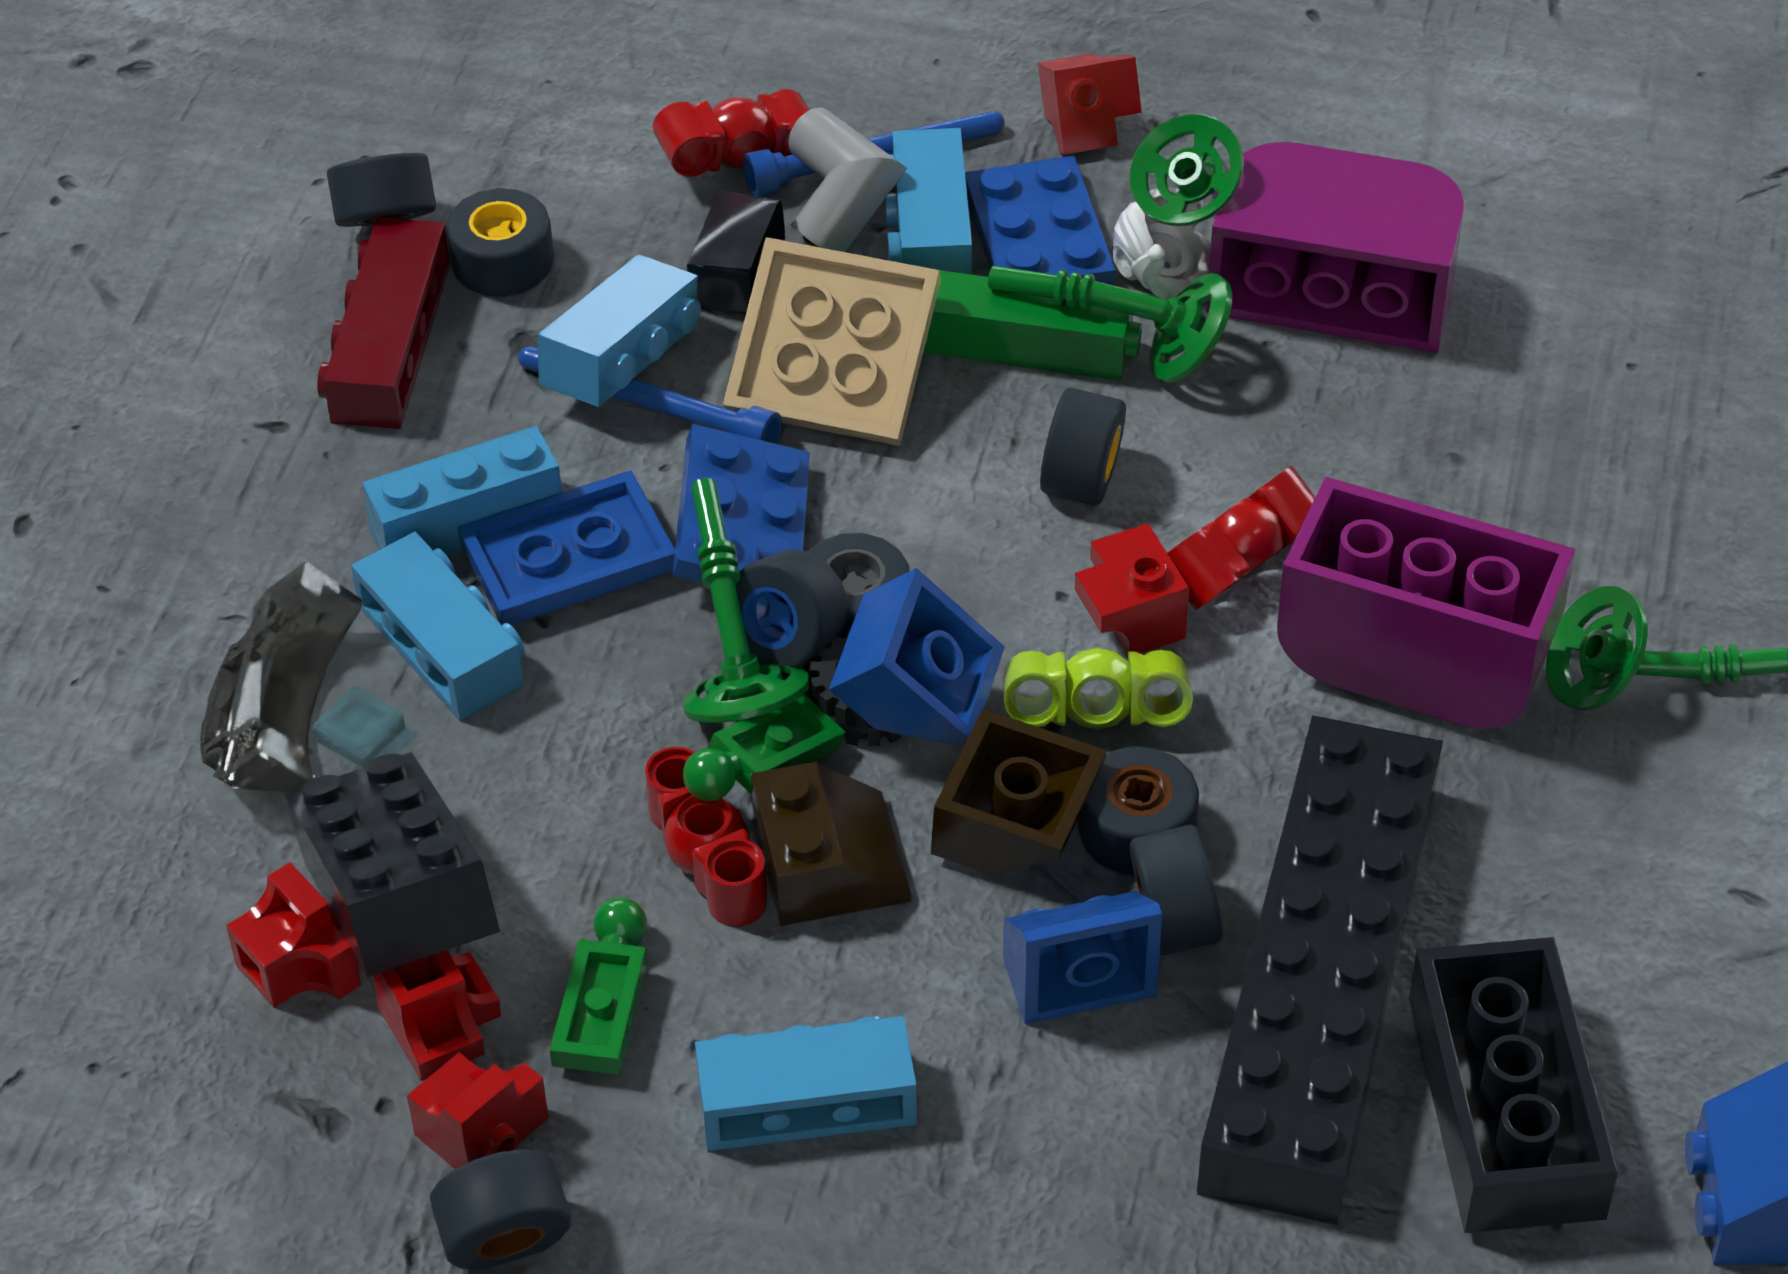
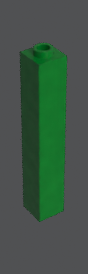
M939 270L942 279L924 353L1122 381L1127 357L1138 358L1143 324L1133 322V315L1091 305L1088 310L1080 308L1079 303L1075 308L1067 306L1066 301L1063 306L1055 305L1053 298L989 289L988 277Z

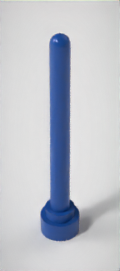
M991 111L909 130L961 128L962 141L999 133L1005 126V119L1001 113ZM892 133L868 138L886 153L893 154ZM769 149L746 153L743 157L746 183L751 195L763 197L777 194L779 187L787 186L788 179L816 173L794 155L783 157L780 152L771 153Z
M533 346L524 347L518 355L520 365L527 370L539 373L538 348ZM632 379L624 389H620L612 396L700 426L774 444L778 443L781 433L782 419L778 412L759 406H752L749 410L741 408L738 412L636 379Z

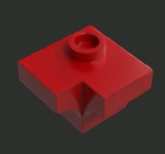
M1090 53L1038 62L1044 116L1051 122L1055 131L1059 152L1064 155L1117 146L1118 138L1115 118L1142 113L1136 57L1130 54L1102 57Z
M1149 523L1091 541L1090 559L1094 567L1075 572L1074 590L1100 633L1113 631L1127 656L1128 652L1143 653L1186 639L1189 587Z
M291 862L267 876L266 889L260 900L248 912L226 925L236 967L273 1008L304 991H323L339 1000L361 986L355 954L345 936L341 933L329 903Z
M446 950L374 975L378 1009L420 1081L426 1080L459 1052L468 1060L484 1055L483 1037L477 1026L501 1017L500 1000L471 952L450 955Z
M459 1052L407 1095L414 1135L454 1169L478 1158L499 1152L516 1150L523 1139L549 1118L543 1077L524 1062L506 1071H503L496 1064L484 1070L473 1064Z

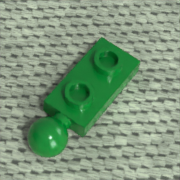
M804 694L798 700L781 709L761 716L740 720L713 733L708 748L696 751L686 761L683 768V781L690 794L703 801H716L725 797L732 790L735 780L752 794L751 773L815 762L837 751L846 732Z
M626 897L611 898L597 909L594 915L593 929L599 941L578 940L549 1050L552 1067L620 1075L648 964L646 947L637 946L646 934L647 917L643 908L636 901Z

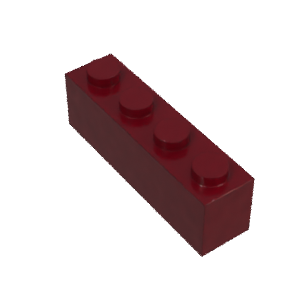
M376 217L369 240L361 241L358 250L359 272L356 280H349L346 285L344 298L345 315L343 321L336 320L332 328V355L329 362L321 363L318 372V395L320 398H326L330 423L401 429L451 265L445 222Z

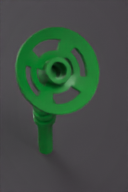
M1186 114L1169 119L1153 129L1144 138L1134 154L1129 175L1132 195L1139 207L1150 218L1162 224L1188 226L1207 220L1228 204L1240 185L1244 170L1242 147L1232 130L1214 117L1203 114ZM1194 134L1193 147H1186L1177 151L1168 160L1158 154L1171 141L1185 135ZM1216 139L1225 146L1229 154V172H1225L1224 161L1214 148ZM1149 175L1156 176L1157 189L1160 195L1167 201L1162 207L1151 196L1148 184ZM1167 177H1170L1179 188L1175 195L1171 194L1168 189ZM1215 191L1220 193L1203 208L1185 213L1187 204L1199 202Z
M993 265L988 277L989 289L1053 298L1055 305L1063 306L1066 301L1068 307L1075 308L1079 303L1080 308L1088 310L1091 305L1154 321L1156 331L1150 349V368L1153 375L1165 383L1179 382L1191 375L1202 365L1221 338L1232 307L1231 286L1225 278L1215 273L1205 274L1196 278L1175 298L1171 297L1167 300L1095 281L1093 274H1085L1082 279L1080 272H1072L1069 277L1067 270H1060L1057 275ZM1211 300L1209 313L1205 321V317L1202 314V304ZM1185 350V352L1175 360L1165 363L1166 356H1175Z
M711 478L696 480L692 483L691 489L702 546L697 550V556L700 561L699 567L702 573V583L711 590L725 660L719 665L721 673L702 682L688 693L682 705L684 714L694 721L705 723L739 721L761 716L793 703L808 691L810 680L808 673L802 668L785 666L784 669L783 665L759 664L757 655L750 654L736 584L740 581L741 577L740 570L737 568L735 545L728 541L726 537L717 484ZM781 672L789 673L788 679L782 680ZM706 690L707 695L703 699L699 698V695Z
M1615 586L1596 588L1581 596L1569 607L1561 618L1546 658L1547 681L1554 696L1568 707L1585 711L1599 708L1612 701L1627 687L1634 675L1700 679L1703 685L1710 684L1712 678H1715L1717 684L1725 683L1726 677H1729L1732 683H1738L1741 676L1788 673V648L1739 651L1737 645H1729L1728 651H1724L1720 645L1714 646L1713 652H1710L1707 646L1700 647L1698 653L1645 650L1648 637L1645 610L1637 597ZM1613 607V615L1602 616L1590 624L1587 629L1583 628L1594 615L1604 609ZM1632 618L1636 627L1635 649L1631 632L1628 629ZM1612 628V634L1606 630ZM1577 650L1579 651L1580 669L1584 678L1573 686L1569 673V661L1571 651ZM1607 689L1599 694L1594 695L1596 690Z

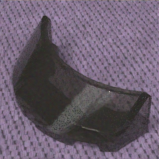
M306 561L268 588L253 608L254 614L250 627L238 642L231 644L207 700L208 705L204 720L202 721L200 735L202 761L215 770L214 778L234 789L292 792L301 789L307 781L318 777L312 770L309 760L308 740L311 717L327 670L342 640L361 610L362 599Z

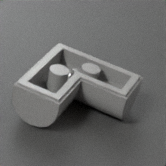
M822 107L813 108L804 113L793 126L788 141L789 150L797 159L823 177L824 180L790 226L820 248L846 252L906 171L907 167L829 110Z

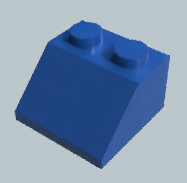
M915 568L863 594L829 690L874 729L964 747L982 709H985L1005 646L920 570Z
M1134 891L1115 896L1100 895L1086 902L1048 910L1033 909L1019 916L1005 918L1003 961L1024 1024L1157 996L1162 911L1159 903Z
M1787 1061L1704 1102L1697 1130L1688 1131L1686 1134V1168L1689 1175H1699L1701 1192L1697 1193L1695 1199L1696 1229L1699 1236H1709L1713 1265L1788 1264Z

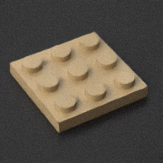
M766 237L723 401L724 408L738 412L741 408L749 410L752 406H759L778 412L784 424L900 446L942 279L940 271Z

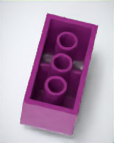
M1267 143L1243 153L1244 170L1240 185L1228 204L1216 213L1211 236L1209 273L1222 276L1231 286L1232 307L1229 317L1438 353L1452 297L1464 211L1463 195L1457 184L1443 172L1421 163L1301 143ZM1211 300L1207 301L1206 313H1209Z
M1325 476L1283 564L1277 621L1278 639L1286 655L1297 667L1325 684L1467 727L1493 728L1503 726L1517 719L1527 705L1564 613L1576 549Z

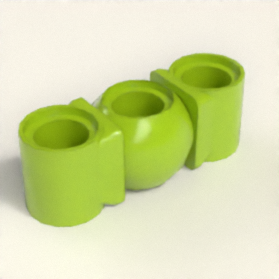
M1095 647L1077 652L1066 662L1064 652H1056L1048 656L1043 652L1030 650L1020 652L1012 657L1005 666L1003 673V695L1006 712L1012 719L1036 727L1044 726L1049 722L1059 726H1066V716H1068L1080 726L1099 730L1117 725L1128 715L1131 725H1139L1147 721L1151 725L1166 727L1184 720L1191 711L1193 704V694L1187 665L1180 656L1166 650L1150 651L1145 655L1137 652H1128L1127 661L1115 651ZM1097 679L1105 680L1114 686L1109 693L1101 697H1091L1081 691L1085 684ZM1167 679L1178 684L1176 690L1168 696L1157 697L1146 692L1148 686L1156 680ZM1029 680L1041 681L1049 687L1045 693L1033 698L1025 697L1016 690L1020 684Z

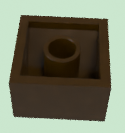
M982 709L934 805L931 854L990 875H997L1060 858L1106 760L1107 750Z
M818 762L751 773L754 827L760 849L765 858V869L780 926L911 902V891L882 791Z

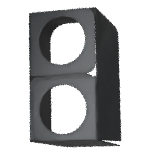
M719 190L687 262V272L698 275L697 301L700 302L701 309L746 314L765 238L785 241L783 204L780 199Z

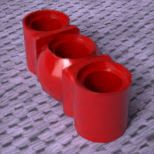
M783 89L771 95L759 94L757 102L750 98L731 97L722 100L713 109L707 101H701L696 105L689 102L672 103L656 115L652 126L653 133L675 172L684 177H694L708 170L717 172L720 170L721 164L725 167L744 169V154L769 149L771 153L780 152L783 157L793 155L789 150L790 132L796 121L810 109L799 92L792 89Z
M1293 466L1282 471L1248 498H1244L1168 552L1169 557L1189 587L1188 601L1195 611L1205 606L1242 577L1247 576L1295 541L1315 499V495Z
M675 746L659 750L650 757L645 768L648 809L652 823L662 830L663 840L671 861L684 873L694 875L695 888L700 894L706 896L709 912L718 922L735 927L752 924L761 918L767 906L766 869L762 850L755 843L751 842L741 811L728 799L720 798L716 801H703L691 795L683 781V768L688 758L695 751Z

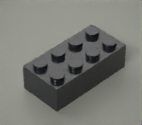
M412 752L403 755H381L369 761L364 768L340 776H318L307 781L301 789L285 794L304 863L323 898L329 903L336 922L367 978L500 932L482 859Z
M1546 937L1416 949L1409 1001L1464 1233L1607 1220L1618 1169L1555 938Z

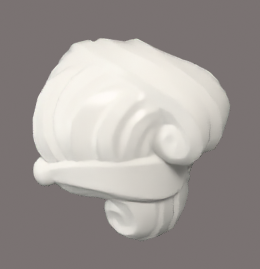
M1168 188L1173 195L1179 191V189ZM1158 189L1150 191L1153 200L1160 207L1167 203L1160 195ZM1203 200L1187 204L1185 213L1202 208ZM1133 202L1121 213L1114 227L1113 262L1118 272L1124 278L1131 281L1138 279L1144 288L1150 289L1157 297L1167 300L1171 297L1175 298L1196 278L1209 274L1210 243L1205 236L1194 231L1198 223L1188 226L1165 225L1150 218L1136 202Z

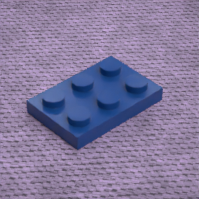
M1075 156L965 172L968 204L990 269L995 265L1057 275L1060 270H1067L1069 277L1072 272H1080L1082 279L1085 274H1093L1095 281L1115 286L1116 270Z
M692 424L685 446L672 576L702 583V573L699 567L700 561L697 556V550L702 546L691 489L692 483L702 478H711L716 481L726 537L728 541L735 545V556L738 560L737 568L739 570H742L748 564L788 549L803 551L810 452Z
M632 470L457 526L460 544L501 625L504 623L513 625L673 572L675 549Z

